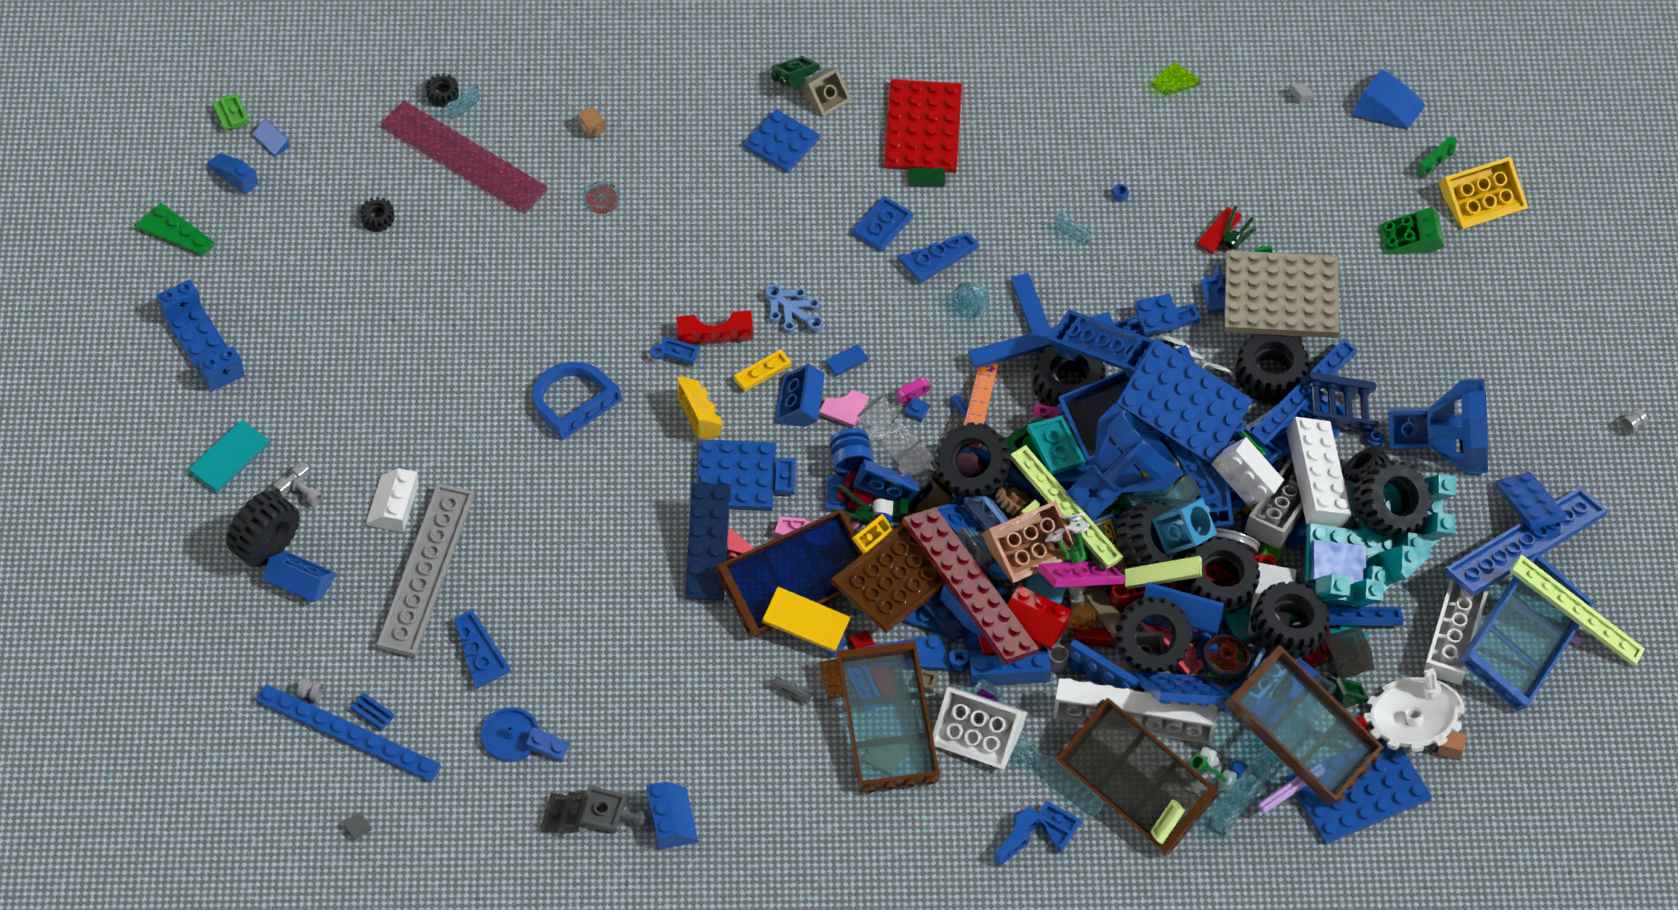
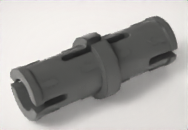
M778 676L772 681L771 688L785 693L789 698L793 697L805 704L811 699L812 692L798 687L794 682L790 683Z

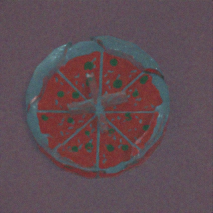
M596 181L593 185L587 186L584 191V204L590 211L598 214H606L613 211L620 202L619 190H617L613 183L607 181Z

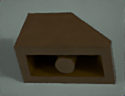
M932 477L914 496L908 507L912 515L933 507L950 504L953 496L948 486Z

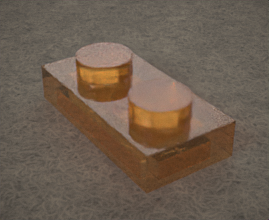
M836 659L819 662L827 699L843 697Z

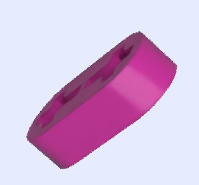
M925 377L919 378L901 387L896 392V396L902 404L910 402L912 397L918 398L926 394L931 389V384Z

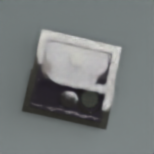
M569 792L568 795L551 793L541 823V832L559 834L579 832L589 795Z

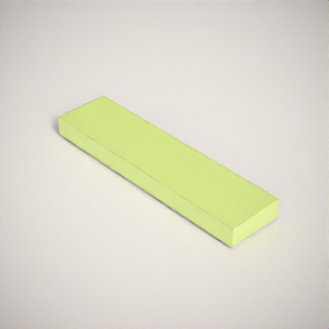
M1195 556L1125 569V587L1133 589L1145 587L1147 582L1162 584L1202 577V558Z

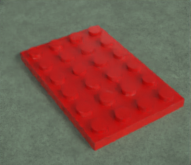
M890 79L884 169L945 168V173H957L962 83Z

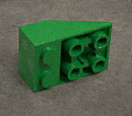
M1433 206L1381 223L1386 254L1429 253L1445 247L1440 217Z

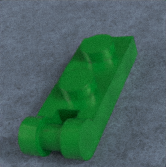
M1451 136L1441 143L1420 163L1417 175L1423 179L1427 174H1432L1439 163L1442 164L1447 156L1454 155L1457 139Z

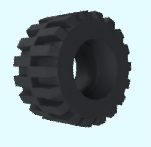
M1379 446L1366 448L1355 454L1342 469L1343 478L1353 492L1356 493V483L1360 481L1359 477L1366 473L1367 469L1391 460Z

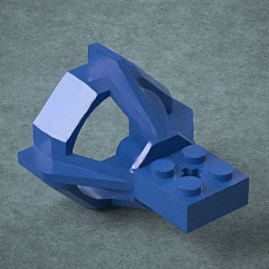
M1461 379L1430 407L1389 409L1390 449L1430 448L1465 474L1487 473L1488 418L1485 380ZM1462 399V414L1455 415V401ZM1407 424H1411V426H1414L1411 432H1408L1407 429H1404V427H1406ZM1456 439L1463 440L1464 454L1457 452Z
M1114 404L1098 419L1094 465L1066 494L1092 520H1095L1121 493L1168 489L1183 474V471L1177 465L1178 462L1167 447L1140 420L1128 411L1122 410L1117 404ZM1110 436H1111V438L1114 440V442L1116 443V445H1117L1124 453H1121V452L1109 441ZM1133 464L1151 477L1146 479ZM1090 488L1093 490L1095 488L1098 489V497L1090 495Z

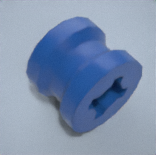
M962 648L953 649L949 654L951 670L955 673L964 672L968 667L969 655Z

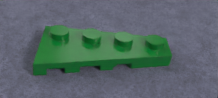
M162 203L135 225V229L140 232L143 230L152 237L162 238L171 245H179L181 249L200 257L204 256L215 246L212 239Z

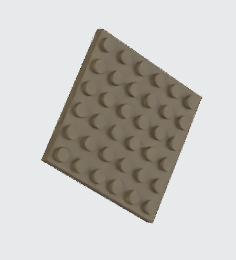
M1226 251L1224 332L1338 338V256Z

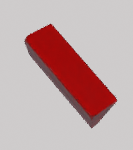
M1074 626V639L1083 645L1113 648L1114 638L1107 629Z

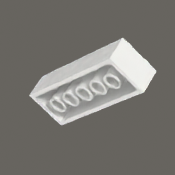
M1295 417L1287 428L1286 433L1306 524L1314 523L1342 528L1351 516V510L1331 422Z
M1450 579L1424 671L1433 668L1438 679L1462 685L1467 667L1459 659L1477 633L1490 587L1471 597L1457 583Z

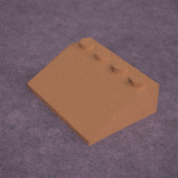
M1057 501L1041 506L982 533L990 553L1012 583L1038 573V564L1066 561L1065 554L1057 542H1045V539L1056 530L1065 529L1061 541L1068 551L1071 545L1076 544L1071 532L1067 530L1068 525L1065 519L1062 518L1064 516Z

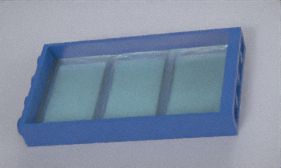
M1537 553L1526 557L1588 606H1593L1594 602L1585 593L1576 588L1570 580L1561 575L1558 569L1546 562L1544 557ZM1514 575L1459 661L1515 710L1520 711L1529 706L1580 625Z

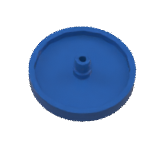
M516 707L499 709L489 715L483 723L481 729L483 747L490 756L499 761L517 762L523 760L534 752L524 746L532 728L539 729V725L536 719L526 710Z

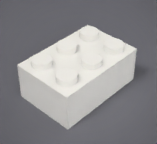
M1247 437L1225 448L1211 464L1249 507L1273 495L1284 481Z

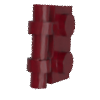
M852 469L850 473H847L845 482L842 485L849 492L850 487L853 486L857 469ZM857 488L852 493L868 506L874 498V495ZM841 489L837 490L836 500L842 502L844 498L849 502L846 505L848 509L856 512L857 508H862Z

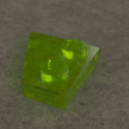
M1174 61L1152 81L1151 87L1167 96L1199 86L1201 79Z

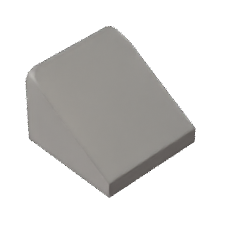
M1305 83L1291 85L1290 93L1300 104L1315 97L1314 93Z

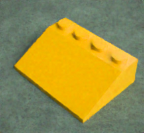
M1511 156L1438 180L1443 198L1461 229L1528 208Z

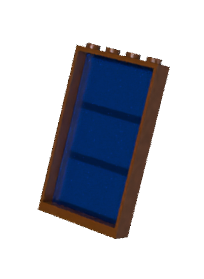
M843 509L717 565L715 571L750 639L774 629V627L762 623V620L777 587L823 606L845 596L831 583V579L863 555V553L852 539L858 532L853 530L851 519L847 513H844Z

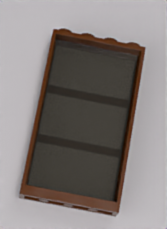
M1108 697L1105 700L1102 699L1096 706V712L1093 715L1090 714L1084 720V726L1081 730L1073 733L1070 738L1072 741L1067 747L1063 746L1059 750L1056 760L1162 851L1170 855L1221 792ZM1173 799L1185 811L1164 843L1161 844L1156 841L1150 832Z

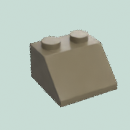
M826 68L807 79L805 83L800 84L806 100L821 116L827 115L852 100L838 68Z

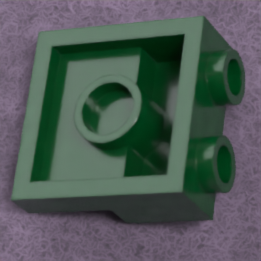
M800 56L771 66V78L774 83L780 82L783 87L797 88L800 84L806 82L805 76L814 75V72L820 71V65L811 59Z

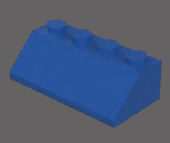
M1147 582L1143 598H1165L1179 605L1180 609L1187 614L1188 621L1191 622V633H1193L1194 637L1207 641L1209 638L1218 635L1222 623L1224 603ZM1149 616L1140 621L1149 626L1154 625L1166 631H1171L1169 624L1158 616Z
M1043 646L1041 650H1038L1037 654L1005 665L997 654L983 655L982 650H967L971 687L1050 682V657L1047 648Z

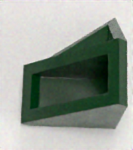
M1325 677L1336 701L1344 708L1369 700L1361 683L1341 677L1337 679Z

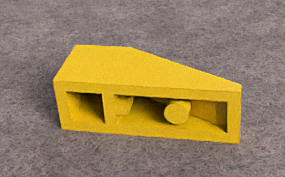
M881 514L861 529L852 539L862 553L865 554L894 529L884 515Z

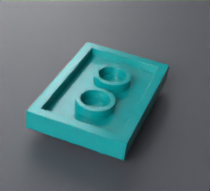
M1063 415L1028 424L1027 431L1046 469L1051 475L1085 466L1086 460Z

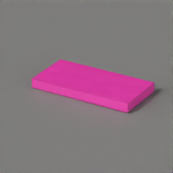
M1094 561L1038 564L1037 569L1054 587L1125 583V577L1114 566L1108 569L1104 567L1102 570Z

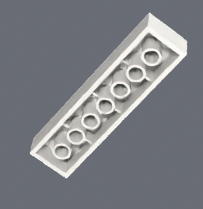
M1059 678L1053 719L1083 723L1090 714L1093 715L1096 712L1097 704L1102 699L1105 700L1108 697L1155 736L1212 744L1218 707L1215 704H1208V706H1199L1196 703L1181 705L1174 701H1171V704L1160 703L1157 698L1152 697V694L1149 692H1139L1130 688L1121 689L1111 685L1103 686L1093 684L1092 682H1078L1069 678ZM1114 708L1099 725L1101 727L1141 733L1138 728Z

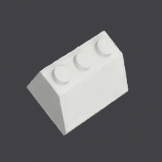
M398 468L381 475L366 526L404 532L419 485L416 471Z

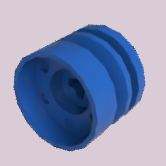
M849 428L838 431L830 438L829 444L831 455L833 456V466L837 475L846 476L852 469L858 470L864 459L873 461L869 435L866 431L858 428Z

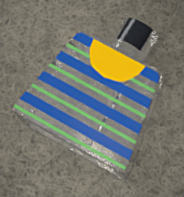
M961 528L957 537L979 567L989 566L994 557L990 553L982 533Z

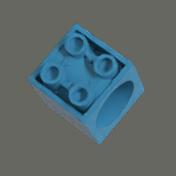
M1203 498L1173 507L1152 519L1166 555L1197 546L1217 534Z

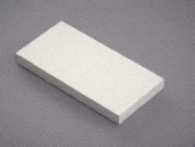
M1258 562L1260 578L1258 587L1252 597L1247 635L1254 637L1255 632L1251 630L1250 618L1261 593L1272 584L1295 582V569ZM1275 613L1277 618L1289 627L1291 613Z

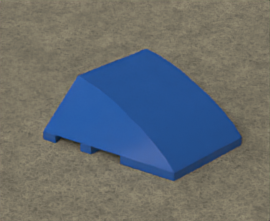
M1381 69L1364 90L1351 117L1368 118L1370 122L1376 120L1384 122L1387 126L1407 130L1424 109L1425 104L1388 69Z

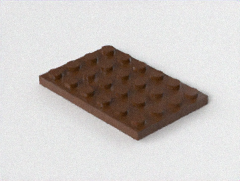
M904 524L897 527L831 579V583L885 633H888L941 591L944 584H946Z

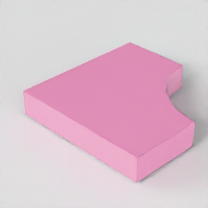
M851 390L848 395L842 398L833 399L827 397L819 411V415L854 428L869 401V396Z

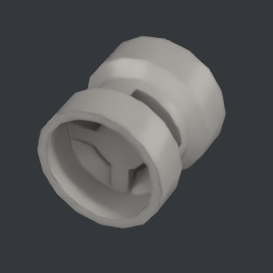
M1637 408L1631 412V415L1624 416L1621 419V424L1626 432L1633 434L1639 427L1641 428L1648 424V418L1644 411Z
M1055 645L1052 650H1049L1051 670L1054 672H1061L1067 666L1069 654L1064 646Z
M302 678L298 686L297 697H307L311 701L318 702L322 695L323 683H313L309 679Z

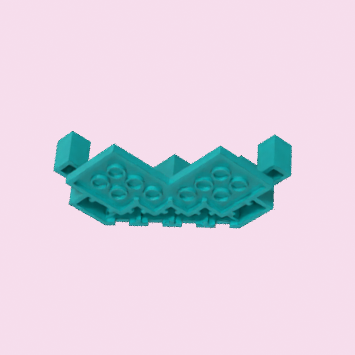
M1437 474L1423 479L1429 485L1428 492L1431 493V499L1429 500L1431 509L1427 511L1429 515L1423 521V525L1410 533L1397 537H1382L1381 534H1374L1372 528L1367 529L1364 526L1365 522L1360 519L1359 530L1314 523L1307 524L1305 582L1316 584V595L1322 597L1324 600L1323 604L1363 607L1383 601V593L1393 583L1407 579L1431 556L1428 550L1442 537L1455 533V515L1443 513V499L1456 496V476ZM1386 482L1383 489L1384 503L1393 514L1399 515L1402 509L1401 495L1395 486ZM1318 540L1366 545V579L1358 582H1349V576L1329 574L1316 578V580H1311V541Z

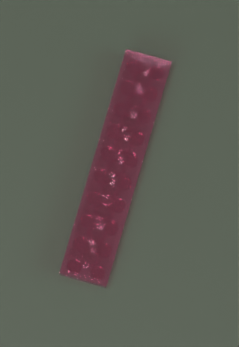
M405 100L381 123L382 128L523 214L547 191V186Z

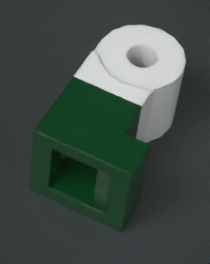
M901 498V501L877 499L873 501L872 518L875 520L876 514L887 513L892 516L891 523H902L903 517L908 516L909 499Z

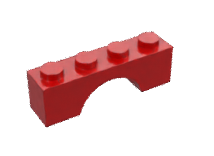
M751 310L732 312L726 322L715 326L702 323L695 315L676 316L678 341L691 345L753 339Z

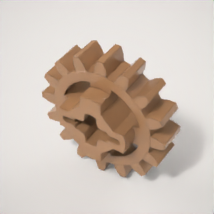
M1003 485L995 495L996 502L1001 504L1000 507L1005 512H1009L1016 517L1020 516L1022 511L1033 502L1026 492L1019 491L1018 488Z

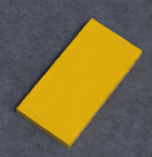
M777 587L762 623L835 653L851 617Z

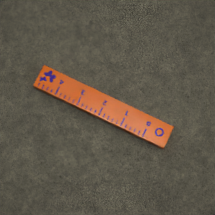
M998 364L978 368L964 426L968 422H974L975 424L985 423L998 371ZM979 444L969 445L970 447L979 448Z

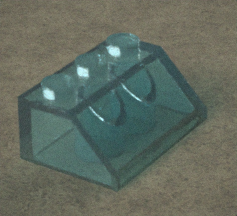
M1183 473L1168 489L1137 491L1130 499L1136 502L1159 500L1166 504H1185L1196 500L1201 490L1191 473Z

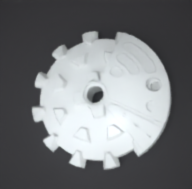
M1433 668L1424 671L1425 678L1412 677L1396 680L1383 686L1382 690L1385 692L1378 698L1371 696L1367 702V705L1372 707L1371 713H1364V718L1367 724H1372L1373 730H1370V734L1376 740L1384 739L1388 742L1387 746L1394 750L1402 746L1412 747L1414 752L1423 751L1424 746L1433 743L1439 746L1447 742L1446 736L1448 734L1458 732L1461 729L1462 722H1458V716L1465 714L1464 703L1460 695L1452 687L1437 680L1436 672Z

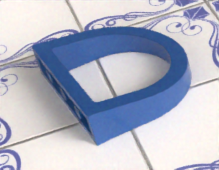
M565 362L549 368L538 378L533 389V398L540 418L562 441L622 401L619 386L601 370L583 362ZM568 376L586 378L603 391L563 419L544 403V395L548 387L558 379Z

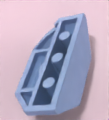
M973 496L964 498L963 508L982 527V533L1009 521L1003 508L998 507L988 497Z

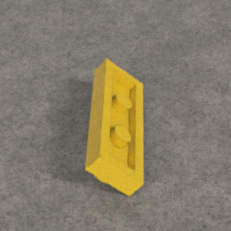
M780 349L735 374L734 380L746 392L791 367L792 362Z

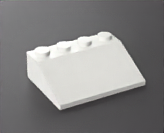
M947 687L933 732L934 744L936 747L1005 769L1021 734L1028 712L955 687Z

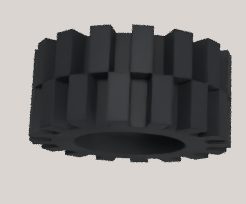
M439 73L436 74V77L431 76V80L428 79L426 84L428 101H431L433 106L436 103V107L442 105V108L446 107L445 104L451 106V102L455 103L456 99L459 98L456 78H451L450 74L446 76L445 73H442V76ZM439 88L449 89L445 93L436 92Z
M372 197L370 202L366 200L364 202L365 205L362 204L360 209L361 221L364 227L367 226V230L370 231L372 228V232H376V229L382 232V228L387 230L388 226L391 227L392 222L394 223V209L389 200L386 201L383 197L381 200H379V197L373 200ZM378 211L384 213V215L381 217L370 216L372 213Z

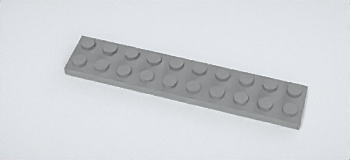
M437 483L379 637L377 649L416 657L473 502L474 491Z

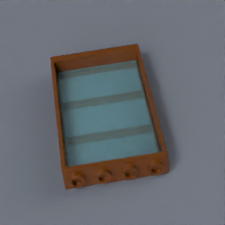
M916 641L837 651L836 662L859 792L873 793L879 789L890 791L901 786L911 788L916 786V784L932 785L938 782L940 772Z
M1280 645L1259 664L1224 702L1328 806L1333 802L1338 804L1345 797L1343 792L1355 786L1357 783L1355 779L1358 776L1362 777L1369 770L1368 764L1376 762L1381 756L1379 752L1384 748Z

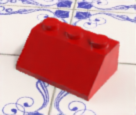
M1021 585L1017 587L1007 604L1031 639L1049 650L1053 649L1067 628L1072 613L1071 609Z

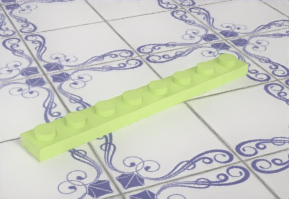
M1026 445L1010 455L1012 462L1048 503L1057 501L1063 516H1069L1072 513H1085L1066 494L1065 489ZM1086 513L1080 516L1081 520L1090 524L1088 529L1082 532V539L1093 555L1106 569L1120 562L1123 558L1121 553ZM1065 518L1067 525H1070V523L1073 522H1069V518Z
M1523 555L1518 556L1509 572L1632 666L1637 664L1645 650L1642 646Z

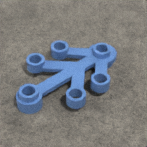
M770 285L764 292L765 299L771 304L770 322L775 324L780 322L781 314L778 312V303L784 307L785 323L783 330L787 334H791L795 330L792 313L807 323L810 331L814 333L821 331L823 319L820 316L810 317L799 309L809 308L811 311H817L820 302L816 298L804 300L806 292L803 288L781 290L777 285ZM787 297H795L796 300H795V301H789V300H787L786 298H787Z

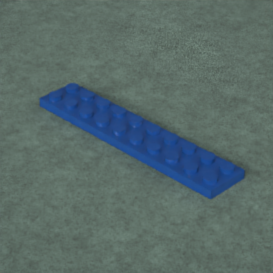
M1579 487L1556 501L1566 514V521L1532 530L1523 521L1449 565L1444 573L1473 597L1511 574L1509 571L1518 556L1528 557L1534 553L1538 555L1544 554L1606 516L1608 510Z

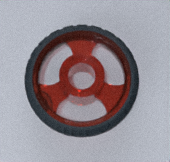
M1218 634L1209 638L1204 643L1201 650V660L1204 667L1207 668L1206 670L1220 679L1232 680L1240 678L1248 672L1252 664V652L1247 643L1241 638L1230 634ZM1224 642L1220 645L1217 653L1209 652L1211 646ZM1237 647L1243 652L1245 663L1236 660L1238 655Z

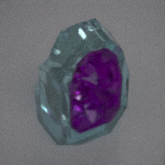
M982 678L976 685L973 694L1003 704V698L999 690L992 683Z

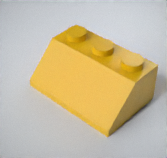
M682 376L677 377L678 400L699 442L700 439L708 440L720 436L723 423L720 416L715 414L713 402H709L707 398L706 388L702 387L698 380Z

